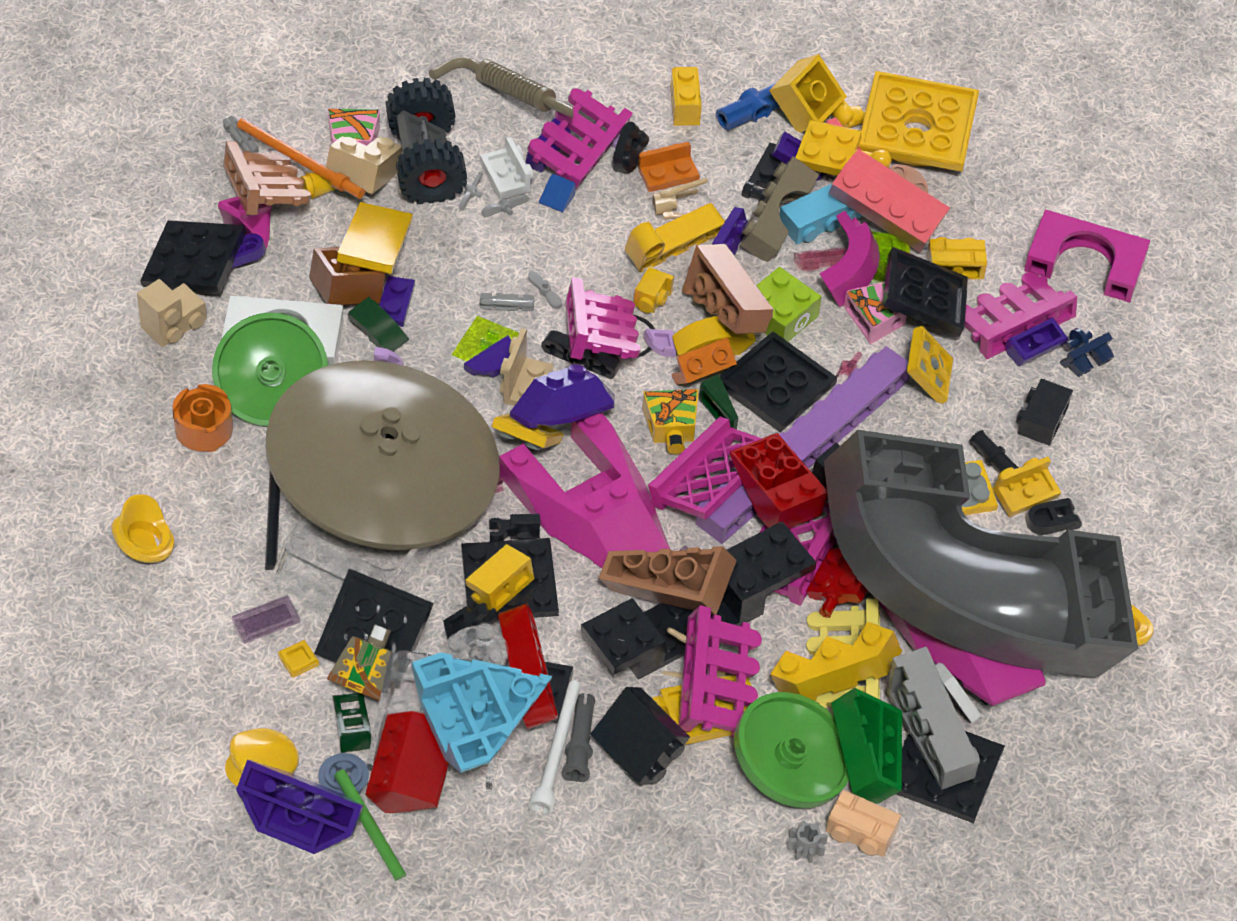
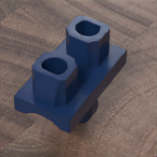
M1075 328L1070 331V340L1066 342L1068 349H1075L1067 354V358L1059 363L1064 368L1070 366L1077 377H1080L1094 368L1087 356L1092 355L1098 366L1111 361L1115 357L1108 345L1113 338L1107 332L1089 342V339L1093 338L1090 331L1084 333L1080 328Z

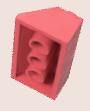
M859 149L847 161L832 183L829 191L831 196L920 253L950 209L941 201Z

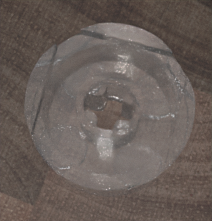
M483 623L478 626L466 627L448 639L447 654L453 655L452 658L470 662L474 659L508 667L507 643L502 635L489 624Z

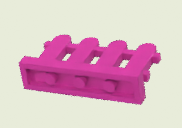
M578 88L572 89L568 96V101L574 106V119L556 111L555 118L561 122L559 126L554 122H546L541 129V134L547 138V141L543 142L535 138L530 141L527 147L528 152L534 156L532 161L537 164L541 161L556 172L555 175L573 181L576 184V190L608 151L620 134L623 126L630 121L633 115L625 107L617 115L614 113V107L610 105L607 108L591 97L593 94L591 91L587 90L584 92ZM582 111L583 113L591 117L593 120H595L596 123L593 124L592 122L581 116L579 112ZM602 126H604L605 128H607V130H606V131H603V130L601 129ZM568 127L570 130L581 136L583 140L580 141L579 139L568 133L565 129ZM591 143L592 145H594V147L590 148L587 145ZM553 144L556 145L570 156L568 158L565 157L551 146ZM576 160L581 162L579 166L574 163Z
M1027 272L1022 275V286L1017 288L1012 283H1003L999 289V297L995 298L991 294L983 293L977 297L978 307L971 308L966 304L965 327L972 333L971 338L975 342L980 340V353L986 359H989L1006 351V342L1009 338L1052 317L1058 325L1076 317L1078 296L1071 290L1066 293L1062 291L1056 292L1048 285V279L1044 275L1039 277L1035 273ZM1026 294H1032L1038 302L1034 303ZM1008 303L1017 312L1012 314L1003 305ZM986 314L994 323L989 324L981 316Z
M572 277L565 300L570 357L582 360L584 350L589 349L593 353L605 352L620 355V358L628 359V357L637 358L641 347L636 343L639 332L634 329L637 318L632 315L635 303L618 295L613 297L597 294L593 290L584 291L583 279Z
M700 605L688 616L679 726L683 730L690 732L700 723L702 724V730L710 731L712 727L732 731L731 737H734L735 728L740 716L743 714L744 706H749L758 698L756 689L746 685V677L751 678L760 670L759 662L755 658L748 657V650L756 649L761 644L762 637L758 631L750 629V623L742 622L740 626L722 622L721 616L715 614L710 619L711 608ZM719 642L738 647V654L720 650ZM717 670L735 674L736 682L718 678ZM715 698L734 703V709L730 710L714 706Z

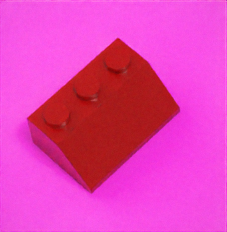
M416 711L387 714L365 793L384 813L392 814L438 808L449 763L444 759L425 714Z

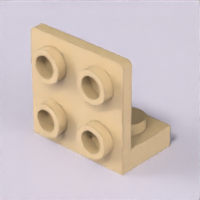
M521 328L518 337L512 338L509 348V359L504 358L500 374L504 375L500 386V393H504L503 403L515 406L535 378L553 372L554 364L526 357L527 329Z

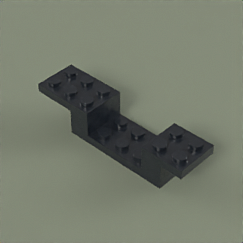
M783 521L726 549L737 561L717 615L721 616L722 622L740 626L742 622L748 623L764 614L766 595L816 569L817 562ZM631 598L582 623L581 632L614 675L629 667L639 680L685 656L686 643L669 634L667 629L672 628L686 636L688 616L694 610L660 603L643 612L635 600Z

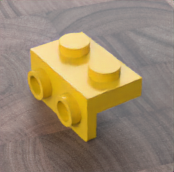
M1048 456L1040 460L1037 457L1025 462L1022 467L1017 469L1010 467L999 473L992 489L1009 518L1027 511L1037 504L1059 498L1062 492L1047 469L1051 463Z

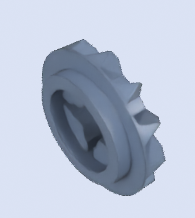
M339 753L327 758L322 763L318 773L319 783L322 786L344 794L334 777L337 771L340 770L350 773L349 778L359 795L362 789L368 785V767L356 755Z

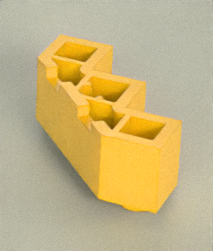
M867 622L853 645L826 636L811 660L785 651L770 675L778 692L795 693L815 701L818 695L833 691V694L858 686V681L870 677L878 679L888 675L893 658L899 656L902 649L893 630Z

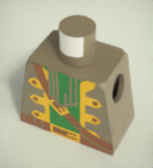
M374 624L368 641L353 636L327 679L378 701L388 702L398 661V653L385 648L391 630Z

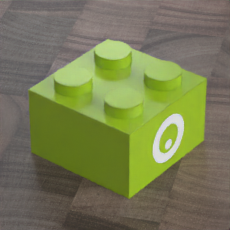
M780 266L756 285L774 309L772 319L769 321L766 333H764L766 335L774 331L789 342L819 316L822 296Z

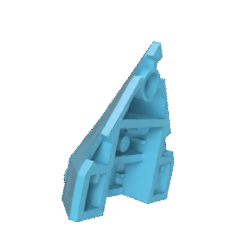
M442 652L416 660L411 664L420 706L444 759L460 773L491 762L550 682L552 676L544 674L539 676L521 673V669L472 659V662L452 658L453 655Z

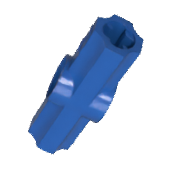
M775 84L759 91L756 88H749L740 95L737 101L717 109L716 118L722 128L730 130L750 120L756 123L758 119L764 116L766 118L769 117L772 110L780 107L769 91Z

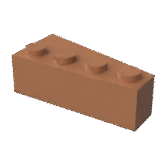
M696 245L682 292L686 295H693V300L696 303L707 306L706 310L710 314H717L718 320L736 334L766 333L774 309L727 245Z
M723 546L703 550L699 547H693L680 551H672L671 549H659L656 552H646L645 550L609 551L598 579L609 589L620 594L695 610L701 605L711 608V614L717 615L737 560Z

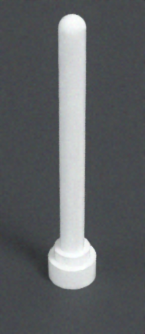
M572 680L568 684L540 787H537L536 791L531 793L528 807L533 811H538L539 807H544V813L551 814L553 812L556 798L552 788L580 690V683L577 680Z

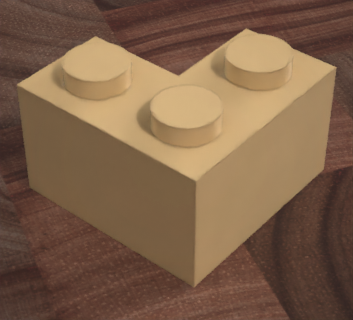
M342 136L330 145L326 167L336 173L341 172L350 177L351 182L365 189L366 192L373 194L396 175V162H398V156L402 153V146L386 137H378L365 146L358 143L354 138Z
M158 279L137 292L141 328L161 347L168 343H176L184 333L192 328L197 329L201 327L207 319L205 302L185 283L171 290L164 282Z

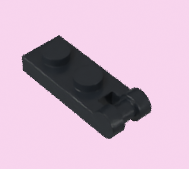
M769 143L749 180L745 182L741 196L748 199L754 197L759 199V201H764L765 196L762 193L771 181L774 182L776 177L773 176V173L782 162L772 156L776 144Z

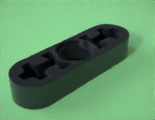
M556 330L550 331L541 343L545 353L572 364L575 362L583 365L586 370L608 379H613L621 367V362L616 355L605 352L593 353L589 349L584 350L583 356L585 358L582 357V360L571 358L569 336Z

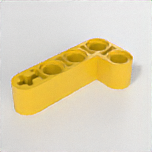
M709 203L655 229L649 221L643 222L630 232L625 252L639 272L642 273L644 272L643 269L649 266L655 267L667 261L666 258L672 255L676 257L688 251L689 247L695 244L700 245L715 238L725 220L716 207Z

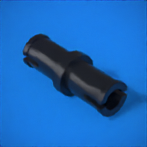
M983 430L976 432L971 437L969 443L982 454L988 466L992 465L999 473L1010 467L1014 469L1019 468L1005 454L1006 450L1002 446H997Z

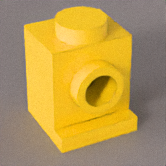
M648 267L635 288V306L644 313H654L659 305L664 306L668 295L671 296L673 293L674 276Z

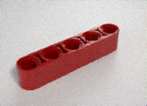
M525 603L499 613L498 617L510 667L521 669V673L530 675H548L536 622L529 605ZM550 682L523 717V721L528 729L558 719Z

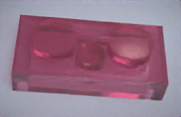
M848 247L794 252L795 264L803 265V269L820 268L819 263L830 262V266H833L843 258Z

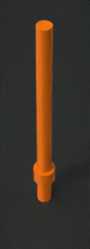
M243 118L237 122V128L328 180L339 191H346L358 199L364 196L365 189L351 182L350 177L345 174L332 171Z

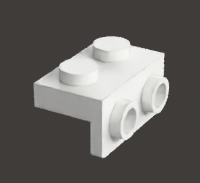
M512 137L506 138L504 149L480 155V163L499 200L530 192V180L533 179V171L530 164L524 162L522 149L519 145H515Z

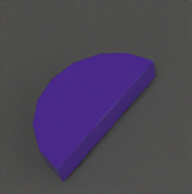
M507 335L465 362L464 370L474 376L476 374L490 375V377L500 375L504 358L509 359L510 337Z

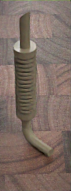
M454 57L429 70L430 77L436 79L453 69H471L476 72V77L480 82L504 92L542 112L553 109L574 119L573 107L557 100L554 90L490 59L479 62L470 57Z

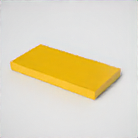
M359 202L338 251L337 261L392 274L411 226L413 214Z

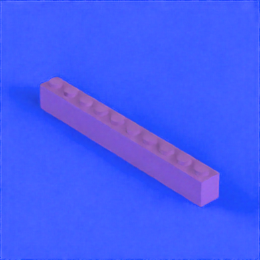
M885 346L880 352L873 353L868 358L866 364L860 369H854L844 383L841 385L837 384L823 401H817L808 414L797 418L793 426L786 433L782 432L779 435L809 469L815 464V460L836 442L839 443L910 380L907 372L908 361ZM722 483L718 488H723L728 483ZM742 484L706 520L696 516V525L721 544L757 514L744 485ZM711 499L701 501L698 506L704 508Z

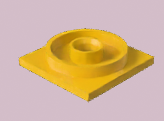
M875 71L861 129L862 139L859 148L861 151L870 153L876 150H885L890 154L892 160L910 166H934L963 172L979 90ZM920 123L928 127L929 130L924 132L919 128L908 129L905 125Z

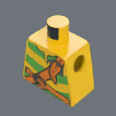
M698 389L643 391L642 409L653 443H667V450L670 454L682 453L685 450L684 442L694 441Z

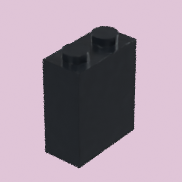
M625 687L590 733L638 784H655L666 775V768L671 761L683 753L684 745L690 738L641 687Z

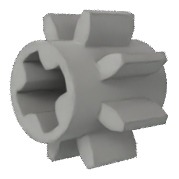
M803 821L798 829L791 828V839L788 841L787 848L789 850L795 849L796 860L801 857L808 858V861L812 863L813 857L816 854L824 856V845L827 843L828 835L821 834L820 824L814 825Z

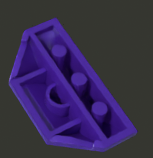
M574 364L568 368L549 372L547 375L535 378L510 411V417L528 428H536L538 424L551 426L572 423L613 409L615 394L595 374L586 370L582 365Z
M247 760L236 788L258 832L312 854L319 853L353 836L364 805L340 792L290 772L252 760Z

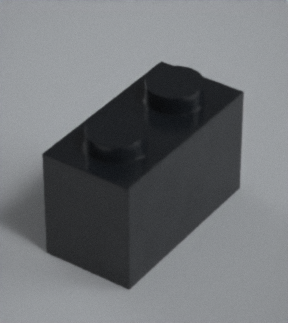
M1041 378L1037 387H1031L1026 398L1027 408L1021 407L1016 419V423L1020 424L1018 434L1050 446L1069 408L1073 390Z

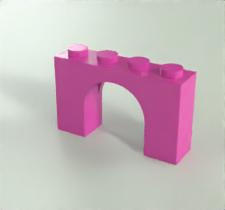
M1045 209L1028 252L1024 271L1035 273L1038 276L1044 275L1046 278L1051 279L1057 260L1064 251L1075 247L1091 248L1103 254L1111 265L1104 295L1130 303L1151 240Z

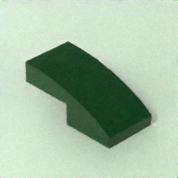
M369 296L348 312L349 320L368 335L369 341L377 347L394 352L409 341V338L399 325Z

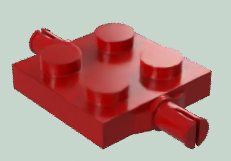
M840 548L829 549L806 590L809 598L825 601L819 613L826 618L827 616L828 618L831 617L838 604L846 602L861 603L868 591L854 575L844 559Z

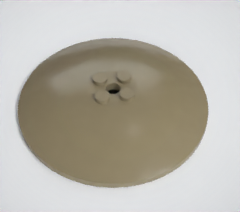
M368 360L348 361L322 367L305 375L291 385L280 397L272 411L266 432L265 447L269 468L276 484L288 501L303 516L325 531L364 546L389 550H408L446 542L465 532L481 518L489 507L498 485L500 474L498 448L488 424L477 409L458 391L436 377L396 363ZM382 434H390L395 439H385Z

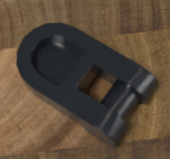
M632 121L627 122L623 126L614 151L613 164L619 172H632L638 165L639 154L642 148L649 142V136Z
M1064 498L1033 506L1028 513L1027 526L1034 533L1049 534L1063 530L1079 529L1082 526V521L1079 515L1074 513L1075 507L1072 500Z

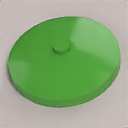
M270 312L249 316L236 323L225 333L214 354L212 376L214 386L221 388L227 394L234 416L252 425L268 427L272 411L285 391L305 375L329 365L321 340L307 324L286 314Z
M775 692L761 696L753 701L740 716L734 733L737 759L749 780L771 799L791 807L815 808L832 801L847 785L849 776L835 718L816 701L795 693Z

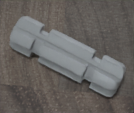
M230 116L223 120V128L227 133H231L230 137L237 141L240 149L243 148V151H250V153H259V146L252 140V137L237 128L238 120L235 116Z
M481 293L480 308L491 310V307H496L495 310L518 311V308H522V311H533L535 299L533 295L519 297V294L496 293V296H492V293Z

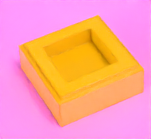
M305 639L278 652L279 659L292 678L319 666V660Z

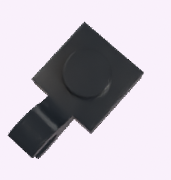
M510 514V519L508 520L500 518L489 519V529L499 530L497 532H490V542L504 541L508 536H510V539L517 540L540 538V514Z
M486 603L479 604L474 610L465 606L443 620L449 646L459 648L480 635L479 626L491 625L498 620L496 609L493 608L488 611Z

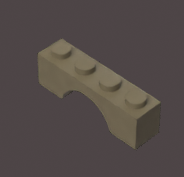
M794 156L786 164L781 162L773 173V176L776 177L774 182L771 181L762 193L765 196L764 201L760 200L752 212L755 215L754 219H750L741 232L745 236L740 246L766 262L779 252L789 233L781 221L779 205L788 204L808 195L819 176L817 172Z

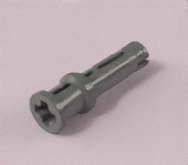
M585 693L579 694L576 701L571 741L565 747L567 762L562 769V777L567 781L586 782L590 777V770L587 767L588 760L593 755V749L589 744L596 702L595 697L591 694L587 695L586 704H584Z

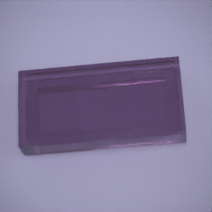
M286 595L232 616V622L243 643L246 644L300 623V617L289 596Z

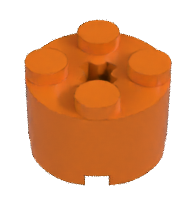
M199 384L198 388L182 390L174 399L172 407L175 434L177 440L182 445L195 451L214 452L230 439L233 433L232 408L227 394L221 388L210 384Z

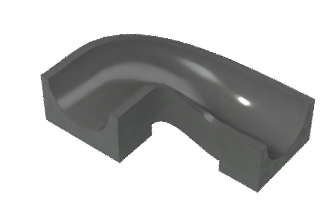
M857 430L824 461L831 522L834 536L844 559L866 589L889 610L909 624L954 647L1001 663L1035 670L1094 677L1101 676L1138 649L1120 536L1067 530L1059 537L1017 534L987 529L971 522L965 516L961 507L970 499L962 444Z

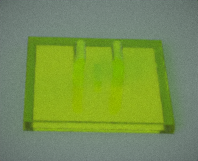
M476 316L451 355L468 361L507 335L511 340L513 337H518L519 332Z

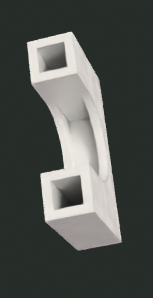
M230 295L222 338L231 327L249 316L270 312L282 313L295 317L307 324L321 340L327 355L328 365L337 363L344 322L343 305Z

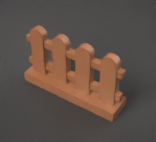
M226 141L223 167L246 215H257L258 204L273 206V204H293L294 206H300L301 204L309 203L310 192L303 189L304 180L297 177L298 168L291 165L289 157L282 153H277V151H270V153L242 152L237 141Z

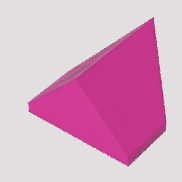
M238 196L219 201L218 209L224 223L244 225L247 232L246 235H260L267 249L270 238L272 206L258 204L257 215H246Z

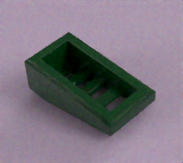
M717 374L702 381L699 401L715 420L719 417L729 419L730 427L737 429L739 418L720 376Z
M352 693L332 696L341 753L371 749V729L364 694ZM358 701L359 708L341 709L340 703ZM358 714H360V717L344 718V719H343L344 716H351V715H358ZM362 725V728L345 729V727Z

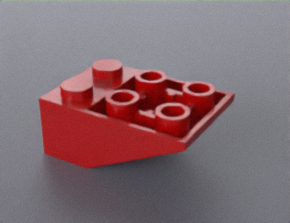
M778 433L730 451L729 455L759 518L768 528L783 521L790 529L821 516L828 495L827 490Z

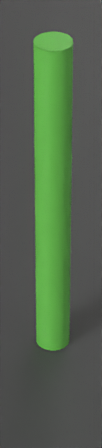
M345 770L338 771L334 777L343 793L364 805L359 820L393 878L397 881L405 877L407 874Z

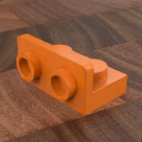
M689 142L673 144L639 154L638 171L648 192L700 180V174L690 156L691 145Z
M728 338L720 339L677 356L676 360L680 371L671 375L676 385L687 384L736 365L737 363Z

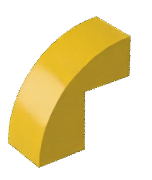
M718 316L691 323L672 335L678 356L723 338H728L733 354L736 356L743 353L756 341L754 333L736 334L719 321Z

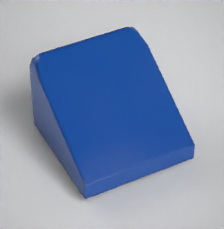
M552 174L540 197L539 204L563 213L575 196L576 184L573 181Z

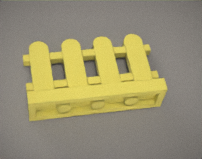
M866 599V610H859V606H851V611H833L830 618L828 616L827 618L823 617L819 612L810 613L807 616V625L814 631H820V636L808 639L806 643L807 651L811 655H815L826 636H828V631H851L849 636L828 637L853 645L859 636V630H863L867 622L880 626L879 600ZM874 677L861 680L866 681V686H859L858 681V686L835 694H833V691L818 695L815 701L827 709V707H832L831 702L853 688H857L880 699V678L874 679Z

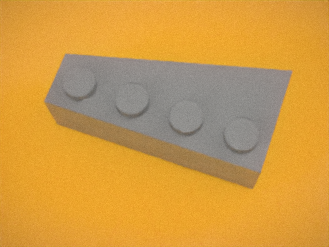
M927 646L894 657L887 694L894 706L902 710V720L941 790L974 779L978 764L980 763L979 754L969 741Z

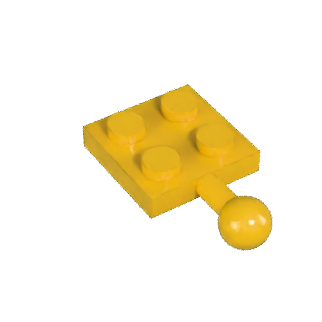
M810 120L795 158L814 171L838 176L847 161L857 151L862 139V131ZM876 150L873 153L862 151L887 168L890 167L891 156L887 151Z

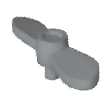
M478 173L472 185L467 184L464 191L465 195L459 205L460 210H465L471 197L477 196L481 198L483 193L477 191V186L483 173Z
M523 194L509 201L503 198L498 204L484 207L481 214L484 218L502 211L512 215V208L529 201V197Z
M530 271L528 274L529 281L539 289V293L542 296H545L552 308L560 309L562 307V299L551 290V285L548 281L543 280L537 272Z

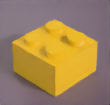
M820 54L798 60L769 90L794 129L798 132L806 131L810 120L824 122L847 97Z

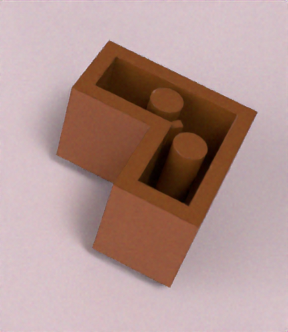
M340 247L313 249L309 278L327 304H359L368 296L376 303H380L385 273L338 262L337 255Z

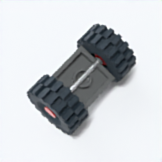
M425 77L423 81L413 78V83H408L406 80L402 82L401 88L395 86L393 93L389 92L387 96L388 101L385 104L389 128L392 134H396L397 139L401 140L403 154L398 156V162H396L400 190L404 197L407 196L409 201L413 202L416 199L419 205L424 202L429 204L435 201H439V203L445 202L446 198L453 200L456 198L455 193L461 194L463 192V187H466V179L468 178L462 151H460L457 145L452 147V142L447 141L445 133H449L452 130L451 125L455 124L456 114L451 91H448V87L445 84L441 85L440 81L436 79L433 83L430 82V78Z

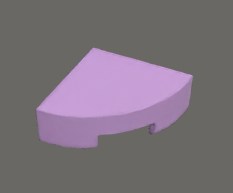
M645 330L643 334L644 339L653 351L665 357L676 356L677 351L672 338L673 330Z
M375 347L374 361L404 365L402 359L393 351Z

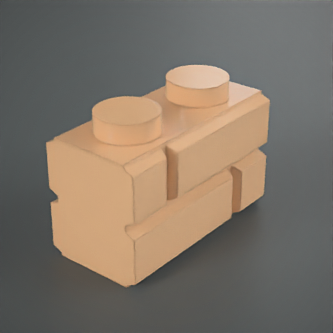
M842 790L829 815L826 832L830 833L831 837L838 842L845 843L848 841L859 846L868 855L877 854L884 857L899 828L901 815Z

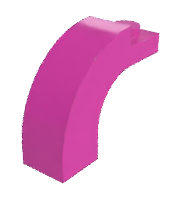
M843 211L836 217L849 238L847 252L839 262L820 273L839 307L844 305L846 291L868 286L877 271L880 256L877 241L867 223L864 222L860 225L856 217L851 220L846 211Z

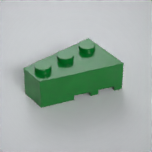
M853 688L831 702L852 792L854 795L879 804L902 791V710L857 688Z

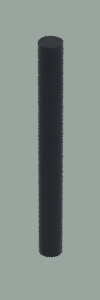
M271 471L269 472L265 570H277L280 488L276 484Z

